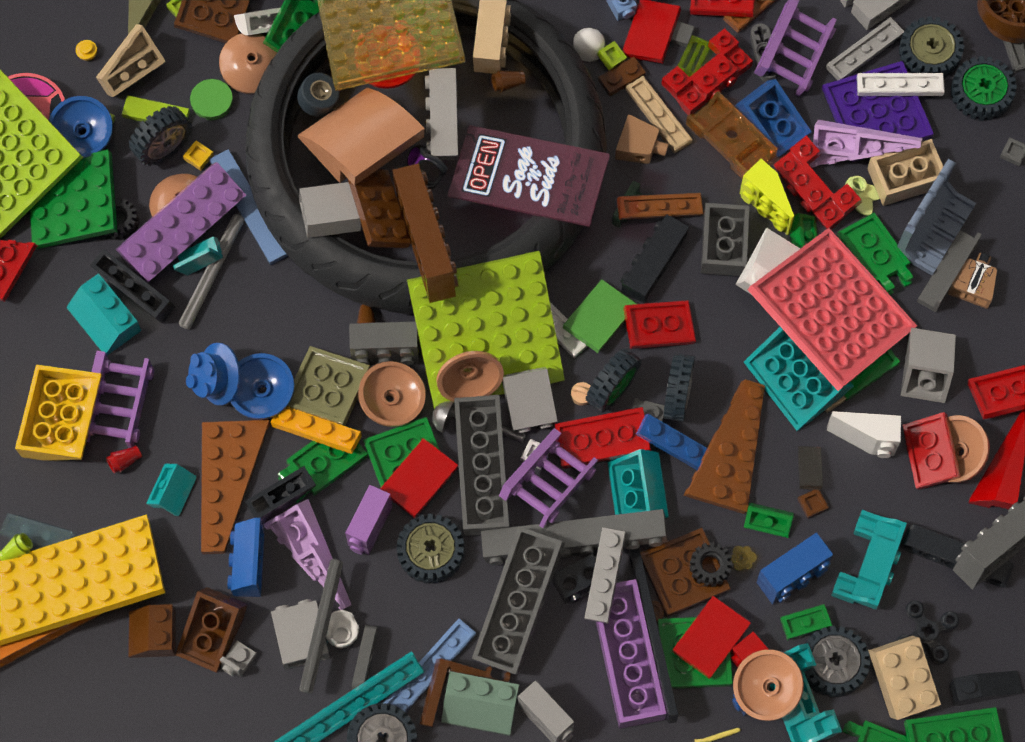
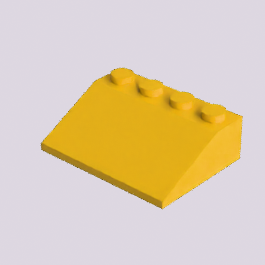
M36 365L15 447L21 457L37 460L82 459L102 378L101 373Z

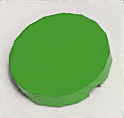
M208 79L203 80L194 87L191 92L190 101L192 109L197 116L206 118V120H216L228 114L233 104L231 89L226 83L221 80Z

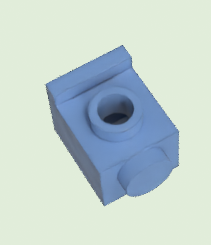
M606 0L617 21L629 19L636 13L637 4L635 0Z

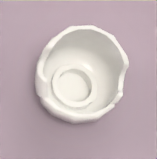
M584 28L575 34L573 47L581 60L591 62L599 59L597 53L605 47V39L599 30Z
M345 610L332 612L326 635L327 641L336 648L351 646L357 640L359 625L354 619V615Z

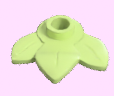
M861 176L850 177L846 184L848 183L862 200V203L856 207V210L863 215H871L873 211L872 201L880 199L875 186L867 184Z

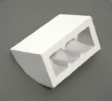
M280 8L234 15L236 25L243 35L269 32Z

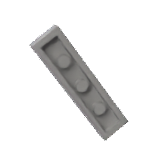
M890 17L829 62L826 69L837 80L847 78L903 36L904 30Z
M602 527L584 617L585 620L607 624L609 622L626 536L625 531Z

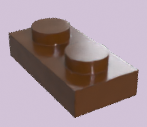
M632 57L599 76L598 81L607 94L612 96L640 77H645L646 72L636 58Z

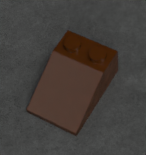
M208 587L197 591L175 655L217 673L222 665L220 659L222 656L226 657L241 626L248 604Z

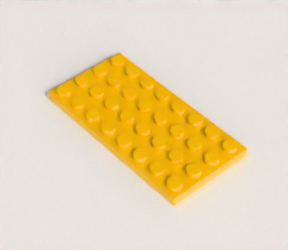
M147 514L30 551L28 554L18 558L0 561V646L164 594V584Z

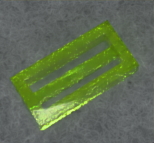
M693 35L678 64L689 77L702 67L710 50L708 47L709 41ZM694 42H697L698 44L696 46V49L685 69L683 68V65L693 47ZM702 45H704L705 48L698 60V63L694 71L692 72L690 70L697 58V55Z

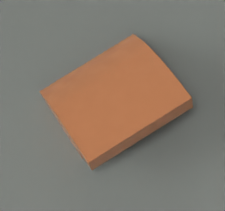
M366 88L300 133L298 138L339 183L348 178L355 186L422 139L425 128L394 100L376 90Z

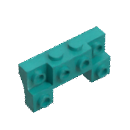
M862 510L853 534L870 540L858 577L840 572L831 596L852 604L856 602L876 610L885 585L890 586L894 573L890 572L892 564L897 565L901 552L897 550L907 523Z
M801 644L784 652V654L796 662L801 670L804 682L803 694L799 704L789 715L782 718L791 742H819L841 733L842 730L834 709L822 713L819 712L805 676V671L816 666L809 644ZM774 683L770 685L772 691L776 688Z

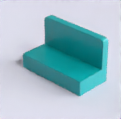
M213 236L183 251L178 255L179 263L173 265L174 270L188 276L224 258L218 238Z
M165 463L146 504L153 508H163L174 516H179L195 483L196 475L178 464Z

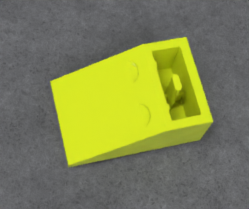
M760 159L743 175L740 189L741 198L746 203H751L757 208V212L762 217H767L773 222V226L778 231H783L788 235L794 218L793 211L778 173L764 160Z

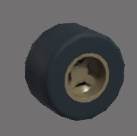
M313 73L306 77L301 84L297 98L301 108L309 115L316 117L325 116L333 110L338 102L340 90L336 81L329 75Z

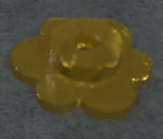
M735 546L733 548L731 561L734 563L735 569L739 571L744 568L751 569L752 563L757 559L756 554L751 552V548L749 546H744L743 548Z

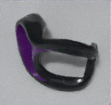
M414 146L408 154L407 166L418 163L420 166L426 160L437 166L441 174L434 183L428 180L427 184L428 189H434L441 181L443 175L447 173V165L439 158L427 154L428 150L426 147Z

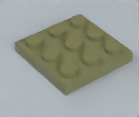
M310 346L294 379V393L287 407L345 426L358 399L361 379L371 367L370 365Z

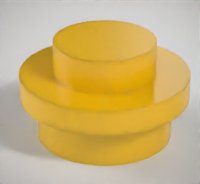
M90 40L79 42L76 46L77 56L84 61L92 60L97 54L96 44Z

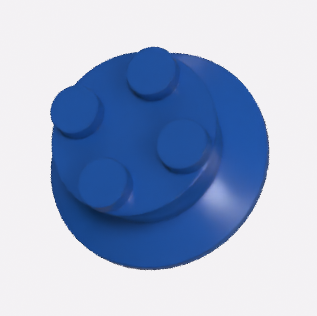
M213 343L206 348L204 353L193 354L190 359L188 376L186 377L187 386L192 388L197 396L201 398L207 397L215 405L230 403L236 396L240 384L239 363L233 350L224 343Z

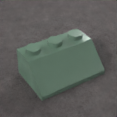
M450 671L441 723L510 736L519 694V684Z

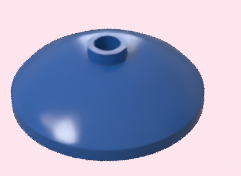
M74 96L62 101L55 107L49 117V121L83 158L91 156L92 153L102 151L112 136L113 122L110 113L101 102L88 96ZM82 129H86L84 135L79 134Z
M265 353L249 355L238 362L240 384L236 396L231 401L234 408L242 415L252 419H268L281 413L290 403L294 393V378L289 367L278 357ZM261 387L267 388L265 393H259V389Z

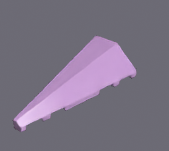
M818 120L815 123L813 143L820 150L821 155L810 163V167L879 156L894 151L901 152L905 149L921 148L923 138Z
M305 500L284 513L275 516L263 525L267 530L271 529L275 533L280 544L286 545L293 553L291 555L303 570L314 581H318L324 587L329 562L333 558L309 500ZM340 578L335 600L340 605L339 609L343 610L349 607L351 602Z

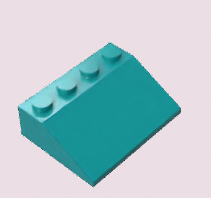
M781 327L744 361V364L758 382L765 385V391L796 431H799L854 387L849 382L837 391Z

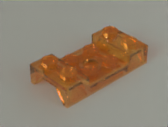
M719 91L713 95L709 103L700 111L687 116L686 125L699 138L704 137L731 164L730 168L741 179L760 159L768 163L777 154L778 148ZM732 130L738 136L736 138H729L726 132Z

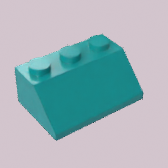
M99 273L80 286L66 307L101 351L106 352L107 355L141 331L138 321Z
M639 449L608 462L615 515L663 509L665 518L669 517L658 452Z

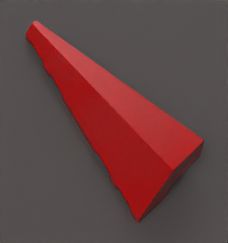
M1025 409L1017 417L970 497L969 504L990 508L992 505L1010 509L1013 504L1018 502L1025 458Z

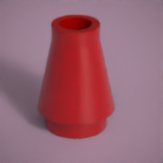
M135 445L131 448L111 452L110 456L106 457V460L113 473L118 471L121 473L136 460L142 458L139 448Z

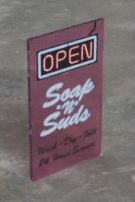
M469 125L448 191V197L590 227L610 154Z

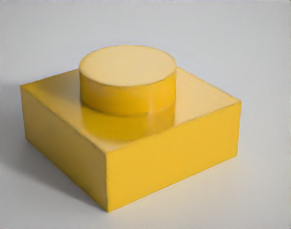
M196 140L183 155V159L201 171L210 161L209 159L214 156V153Z

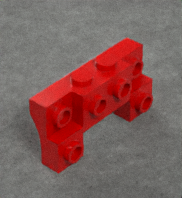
M725 28L709 40L708 47L716 56L689 77L677 66L662 78L661 85L676 99L682 110L689 117L708 101L717 99L723 89L733 86L737 78L752 67L753 60L739 47V42Z
M806 135L790 148L788 154L774 164V168L787 182L788 186L786 188L794 197L798 195L802 200L800 204L807 213L811 211L826 229L830 228L832 230L844 217L858 207L862 200L848 183L836 193H832L809 166L810 163L821 155V152Z

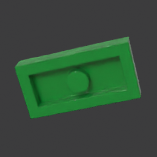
M825 604L780 618L787 641L820 631L821 628L832 626Z

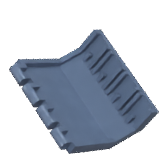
M950 159L947 160L912 216L897 246L914 266L930 275H933L976 205L972 200L959 194L948 182L956 165Z

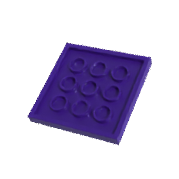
M903 61L863 73H907ZM857 75L822 86V91L836 123L923 138L922 141L932 138L934 135L918 96H858Z

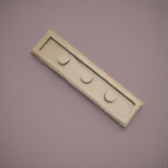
M644 76L626 86L625 90L651 124L659 129V134L669 144L674 154L692 143L693 139Z

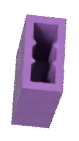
M369 485L345 532L348 546H350V550L360 555L362 553L370 554L392 509L391 495Z

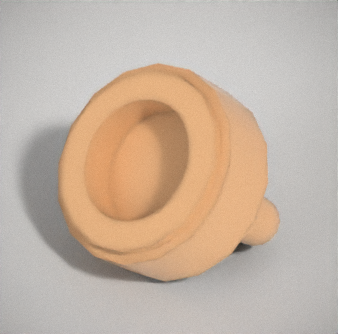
M580 382L572 387L571 398L574 403L581 406L589 404L585 399L587 392L590 390L589 384Z

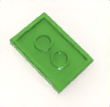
M601 280L563 324L562 328L599 353L625 322L624 306L636 303Z

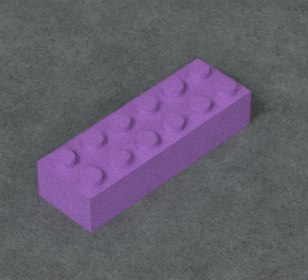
M215 162L123 242L116 251L145 282H149L244 198L246 194L219 163Z
M634 579L616 583L608 624L596 622L617 722L619 729L665 720L666 710L637 581Z

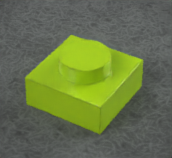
M615 41L597 53V56L608 70L613 69L627 59Z

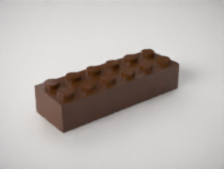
M419 163L394 169L392 171L396 197L429 303L456 297L455 288L459 287L456 277L457 269L455 262L451 261L450 258L451 250L449 244L445 243L444 228L438 221L440 217L437 207L433 205L432 191L427 186L426 172H421Z

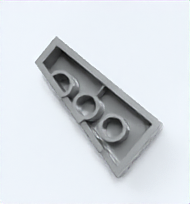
M456 68L429 69V76H425V89H430V97H426V111H430V119H426V132H431V141H427V154H431L440 160H458Z

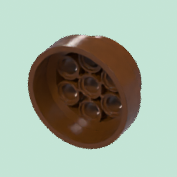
M1025 0L977 1L979 15L994 36L1011 43L1025 42Z

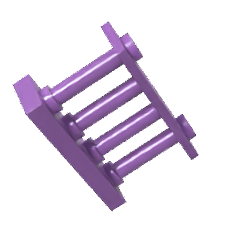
M788 0L783 7L754 73L762 77L766 71H773L799 85L795 93L799 97L804 91L807 92L813 83V80H811L812 74L827 40H830L836 31L834 25L837 19L832 18L827 25H824L801 13L799 8H797L799 0ZM796 19L821 32L822 35L819 41L816 42L791 29V26L788 25L790 20ZM788 36L813 49L814 53L811 60L783 46L782 38ZM780 53L806 67L807 69L803 77L776 64V61L773 60L775 54L778 55Z
M96 351L92 372L101 373L102 378L86 442H89L90 437L94 436V434L124 438L126 439L127 447L131 448L139 440L140 430L138 425L148 382L154 376V367H152L150 360L147 358L144 359L143 367L111 363L106 352ZM110 371L140 376L138 388L108 384L104 381L105 374ZM108 392L135 397L133 409L101 404L99 401L100 395ZM99 413L129 417L131 419L128 430L96 425L94 422L95 416L99 415Z
M555 428L504 483L499 494L505 501L511 495H517L541 512L544 517L539 526L542 528L548 522L553 523L560 513L558 510L585 479L589 481L596 472L594 466L598 461L594 457L588 465H585L560 447L558 440L561 433ZM549 452L551 454L555 453L581 473L576 479H573L548 461L547 455ZM536 467H543L569 487L562 494L537 476L534 469ZM524 480L532 482L555 499L556 502L549 508L523 489L522 483Z

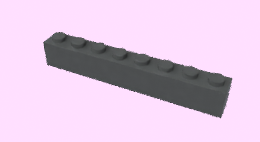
M663 509L547 523L544 528L540 527V524L521 526L565 542L560 557H569L571 553L578 552L583 555L593 554L595 550H598L602 527L625 531L626 536L623 547H626V549H637L640 545L646 544L656 547L663 545V542H668L666 518ZM518 527L481 531L483 558L486 563L501 565L503 561L507 560Z

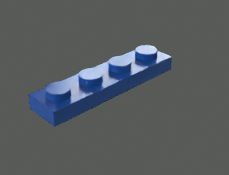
M650 414L644 416L636 433L637 436L697 471L702 463L701 459L707 450L703 445Z

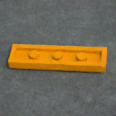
M286 407L281 413L274 416L271 421V425L274 428L350 454L353 453L362 437L361 431L290 407Z

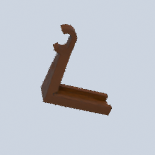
M442 658L436 659L419 724L427 727L433 726L446 672L452 671L498 680L491 677V666H488L483 671ZM505 672L503 680L498 681L508 682L510 680V672Z

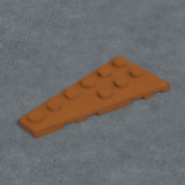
M746 379L741 381L730 402L731 406L723 416L722 423L718 431L715 432L701 459L702 463L698 471L694 473L692 482L683 496L742 514L747 512L765 385Z
M270 420L202 422V554L226 553L230 534L234 529L237 515L240 512L241 503L247 492L259 451L262 448L266 431L270 425Z

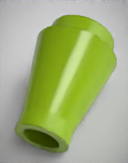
M24 533L16 534L0 551V560H10L28 554L30 549L33 548L31 539Z

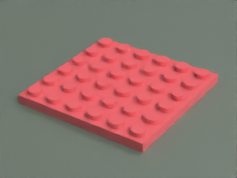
M830 228L811 240L747 289L837 391L842 389L908 335L911 328L917 327L915 322Z

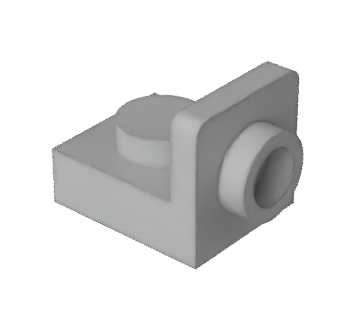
M237 640L226 657L222 656L220 659L223 665L222 670L231 676L236 674L242 677L257 656V653Z

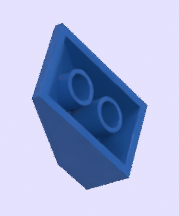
M776 79L766 81L735 105V108L747 125L777 157L781 156L811 132Z

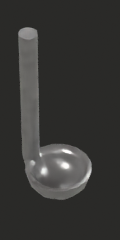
M453 401L442 402L433 411V424L442 433L447 429L451 417L456 418L455 402ZM502 426L503 436L523 442L525 434Z

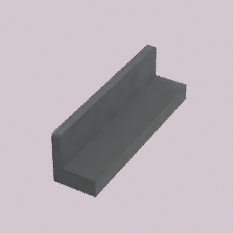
M961 230L958 232L919 296L918 303L937 312L961 268L976 248L981 238V233L978 232L974 238Z

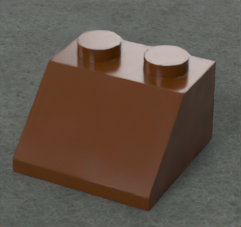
M172 604L148 605L129 612V658L175 656L176 610Z

